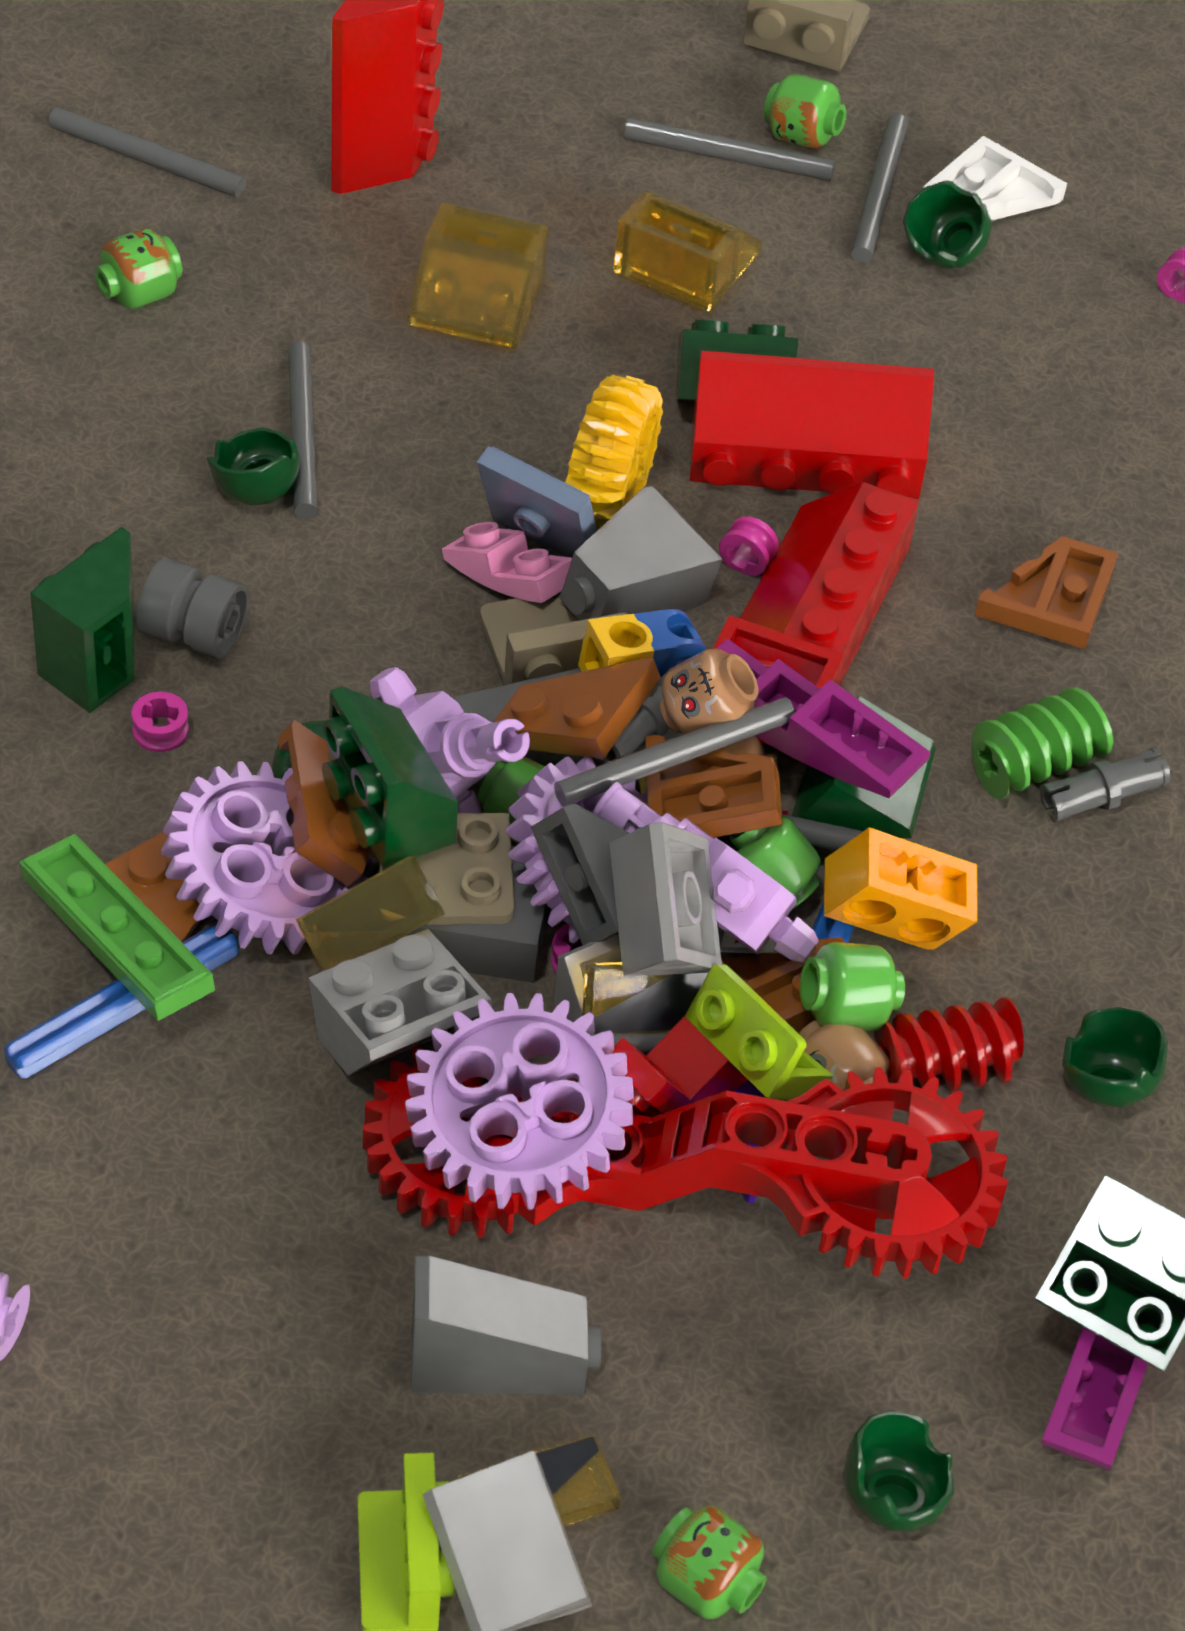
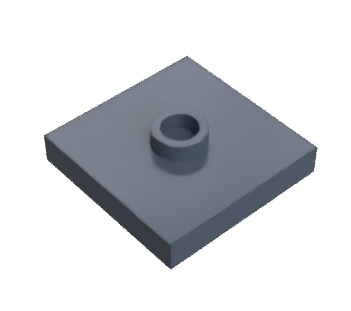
M488 446L478 459L477 465L492 520L512 530L524 531L526 537L565 557L571 558L574 552L597 531L588 494L495 447Z

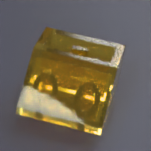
M644 190L618 220L614 272L711 312L759 254L762 248V241L741 229Z
M441 203L425 238L408 313V324L516 349L546 277L549 227Z

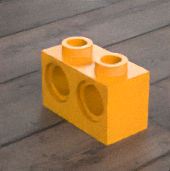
M868 828L825 858L824 916L923 949L934 950L977 923V864Z

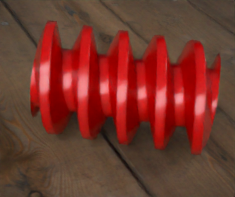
M1007 997L999 998L995 1001L993 1007L988 1002L976 1001L969 1006L968 1011L963 1006L951 1005L944 1010L943 1015L937 1010L926 1009L918 1015L917 1020L911 1014L901 1013L893 1018L891 1024L887 1021L881 1029L874 1031V1040L890 1061L888 1082L898 1083L903 1071L908 1069L911 1070L913 1079H917L921 1089L931 1078H936V1075L942 1074L947 1088L951 1092L958 1091L961 1087V1074L964 1070H967L975 1087H983L986 1084L988 1066L993 1067L998 1081L1002 1084L1009 1083L1012 1079L1013 1062L1021 1059L1024 1052L1022 1020L1017 1007Z

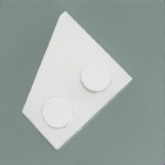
M982 136L925 184L923 188L941 181H953L960 188L971 193H977L982 203L986 204L991 220H996L1059 204L1064 198L1067 183Z

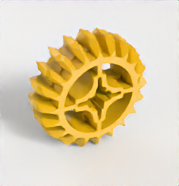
M613 374L610 377L607 376L593 392L592 400L586 406L584 418L579 423V432L573 443L574 448L568 463L569 470L565 483L589 495L597 530L646 486L650 469L653 467L654 454L658 447V436L662 428L660 421L663 415V400L658 388L645 384V380L628 375L626 378Z

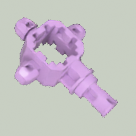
M397 667L388 668L370 680V690L374 699L402 710L457 799L458 814L482 813V807L474 790L468 791L467 789L487 775L490 768L496 762H515L525 756L530 745L528 732L522 734L515 732L525 726L516 719H504L492 723L478 714L464 713L460 704L444 691L414 695L417 689L406 673Z
M615 782L607 790L596 805L593 814L629 833L648 824L664 822L708 838L713 881L712 891L716 908L717 926L756 955L760 953L769 939L776 943L774 950L792 962L804 963L818 945L819 940L815 932L799 917L794 921L787 917L797 903L796 897L734 849L716 837L712 838L687 818L680 822L669 813L663 816L659 815L637 797L622 788L623 786L618 782Z

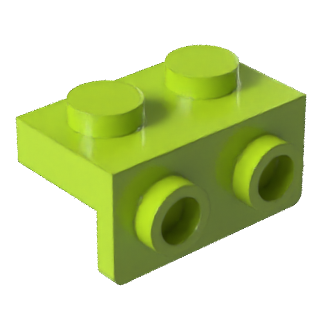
M715 964L711 967L685 1017L766 1098L787 1101L790 1098L803 1095L826 1078L828 1080L833 1078V1075L804 1051L806 1048L804 1038L729 966Z
M434 1453L404 1454L402 1490L364 1491L358 1495L362 1631H438L440 1597H454V1583L442 1550H439L438 1537L422 1495L431 1489L449 1483V1481L435 1482Z

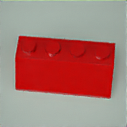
M344 0L332 17L331 192L345 194L413 177L423 160L430 162L433 159L439 142V132L433 129L434 115L438 109L441 96L440 88L435 86V73L442 57V44L436 42L437 27L443 15L444 0Z
M701 351L691 430L689 481L711 483L718 486L729 484L768 487L773 490L819 491L829 494L865 482L912 499H920L928 457L934 369Z
M862 482L801 505L776 555L771 560L740 619L845 654L843 667L837 683L840 686L910 549L919 501Z

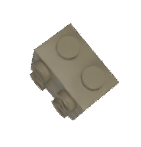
M748 0L743 44L840 72L869 19L870 7L865 3L855 0Z
M562 591L543 603L514 598L487 603L481 607L480 623L504 685L579 668L578 662L588 619L579 620L560 599ZM624 612V613L612 614V615L601 616V617H596V618L619 616V615H627V613Z
M509 813L457 814L455 844L414 858L443 911V914L423 925L506 924L512 920L514 915L512 859L508 856V852L511 851L510 836L506 834V828L510 825ZM378 860V877L400 864L384 869ZM381 908L387 920L394 921L407 917Z

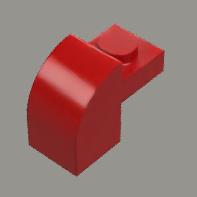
M683 1017L648 1055H645L624 1037L614 1046V1051L612 1052L626 1054L628 1073L624 1076L632 1078L634 1099L627 1102L632 1104L633 1114L655 1117L724 1091H734L748 1080L686 1017Z

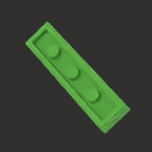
M76 834L19 862L22 877L28 885L157 1021L215 991L213 974Z

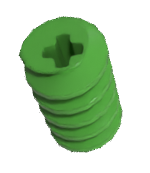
M1074 687L1064 689L1058 695L1046 696L1037 703L1025 704L1017 711L1002 713L995 720L980 722L974 727L971 736L970 752L973 767L980 783L990 796L1003 799L1009 794V788L1020 792L1025 790L1030 785V779L1036 783H1043L1051 777V771L1054 774L1063 775L1071 769L1072 763L1075 766L1083 767L1090 763L1092 755L1095 758H1105L1111 753L1114 741L1107 716L1099 703L1088 692Z

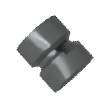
M163 557L155 564L143 586L136 614L137 627L140 632L171 643H176L183 637L184 643L190 645L193 651L215 659H224L243 630L249 607V589L245 584L210 574L203 580V575L199 568Z

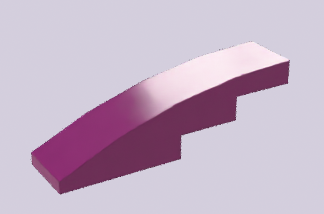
M726 639L717 648L729 654L740 656L753 671L758 685V696L755 699L754 708L783 697H787L792 703L795 713L790 717L789 723L755 735L781 752L838 780L886 798H890L929 760L931 752L831 679L819 689L779 659L767 668L729 639Z
M1083 1328L1041 1444L1110 1470L1148 1364Z

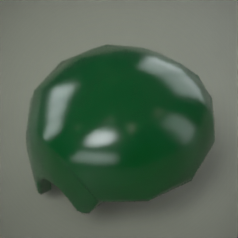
M941 181L922 188L908 203L903 219L907 239L918 255L932 265L947 269L963 267L973 262L987 246L993 225L985 203H982L978 194L960 188L953 181Z
M261 427L241 431L227 441L218 440L215 443L214 458L212 456L207 457V462L215 484L230 500L255 506L270 504L282 497L291 488L298 475L300 455L296 442L292 438L290 439L282 432Z
M1121 1007L1093 1010L1085 1014L1074 1039L1073 1037H1067L1064 1046L1062 1066L1064 1067V1077L1068 1084L1082 1097L1102 1106L1125 1108L1149 1097L1161 1083L1166 1067L1168 1042L1162 1025L1144 1012Z
M889 1410L868 1416L855 1433L846 1453L843 1480L847 1493L854 1505L874 1524L881 1525L885 1529L892 1531H914L935 1523L954 1495L953 1472L951 1471L952 1455L949 1452L940 1453L933 1446L929 1437V1423L920 1416Z

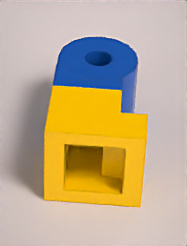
M679 609L588 619L578 666L581 672L638 659L652 658L655 661L660 677H662L670 668L707 650L687 614Z

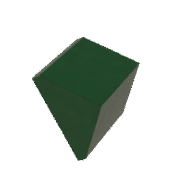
M859 696L858 700L931 752L929 760L890 798L838 780L807 765L791 816L860 831L872 828L899 838H912L936 750L934 741Z

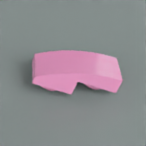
M495 522L473 524L463 530L464 536L442 548L444 560L474 581L505 595L537 603H543L562 591L572 560L571 557L549 555L545 549L528 550L524 531L501 529Z

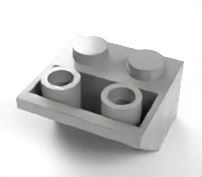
M429 929L402 937L387 946L355 959L343 961L333 968L308 977L318 1038L348 1076L408 1051L416 1045L420 1046L432 1041L431 1031L434 1028L448 1033L455 1031L453 1019L455 1011L463 1013L473 1021L479 1018L478 1000L485 999L492 1007V999Z

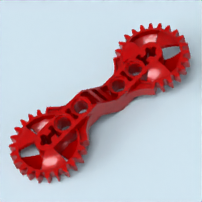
M417 1045L412 1047L411 1067L393 1060L390 1063V1081L376 1079L374 1082V1100L366 1101L362 1149L367 1150L368 1173L379 1174L378 1192L381 1195L397 1192V1211L400 1214L411 1210L417 1205L420 1206L422 1227H428L438 1216L447 1218L448 1235L451 1236L457 1233L462 1221L472 1222L477 1237L484 1238L487 1221L497 1220L500 1227L507 1234L512 1233L513 1219L517 1213L535 1226L559 1209L578 1201L641 1211L712 1187L769 1198L783 1212L799 1236L817 1231L822 1232L818 1248L820 1253L824 1254L837 1245L845 1248L844 1267L850 1268L857 1262L860 1256L870 1258L872 1275L878 1277L886 1261L895 1262L900 1275L904 1279L909 1278L913 1261L920 1260L924 1267L933 1275L938 1272L942 1253L950 1260L959 1264L963 1262L967 1244L980 1248L983 1245L987 1228H994L997 1223L1008 1185V1180L1003 1178L1007 1155L995 1152L999 1139L998 1131H980L985 1112L982 1109H976L962 1113L960 1106L964 1093L960 1090L950 1094L945 1099L936 1095L939 1085L938 1078H931L922 1089L914 1087L911 1070L908 1069L903 1071L898 1083H889L883 1069L876 1067L872 1083L864 1084L854 1071L848 1072L844 1091L826 1078L803 1095L788 1101L724 1091L655 1117L633 1114L632 1125L621 1127L625 1133L624 1149L612 1150L606 1148L609 1157L618 1159L610 1160V1170L607 1173L587 1166L589 1184L587 1190L583 1191L570 1180L562 1183L563 1202L557 1204L547 1190L544 1189L537 1191L534 1209L529 1210L523 1201L521 1193H512L505 1208L498 1209L495 1190L489 1188L476 1202H472L469 1200L467 1185L465 1196L456 1195L458 1185L450 1189L445 1186L443 1177L445 1165L428 1170L425 1162L402 1163L396 1154L393 1146L412 1135L411 1126L415 1124L408 1121L405 1101L413 1098L409 1095L407 1077L409 1074L421 1073L418 1070L416 1053L418 1050H423ZM483 1077L469 1078L462 1082L461 1085L469 1088L481 1087ZM522 1097L517 1098L518 1103L524 1102ZM893 1109L908 1112L907 1125L892 1121ZM565 1111L555 1114L550 1119L564 1124L573 1122L580 1116L576 1113ZM462 1117V1118H461V1120L466 1121V1122H467V1121H471V1119H469V1118H465V1117ZM499 1134L491 1136L484 1143L489 1146L499 1147L512 1142L514 1138ZM957 1141L966 1152L969 1160L951 1170L927 1178L932 1159L930 1143ZM747 1144H755L760 1147H752ZM817 1157H824L830 1160H822ZM877 1218L893 1220L890 1235L875 1233Z

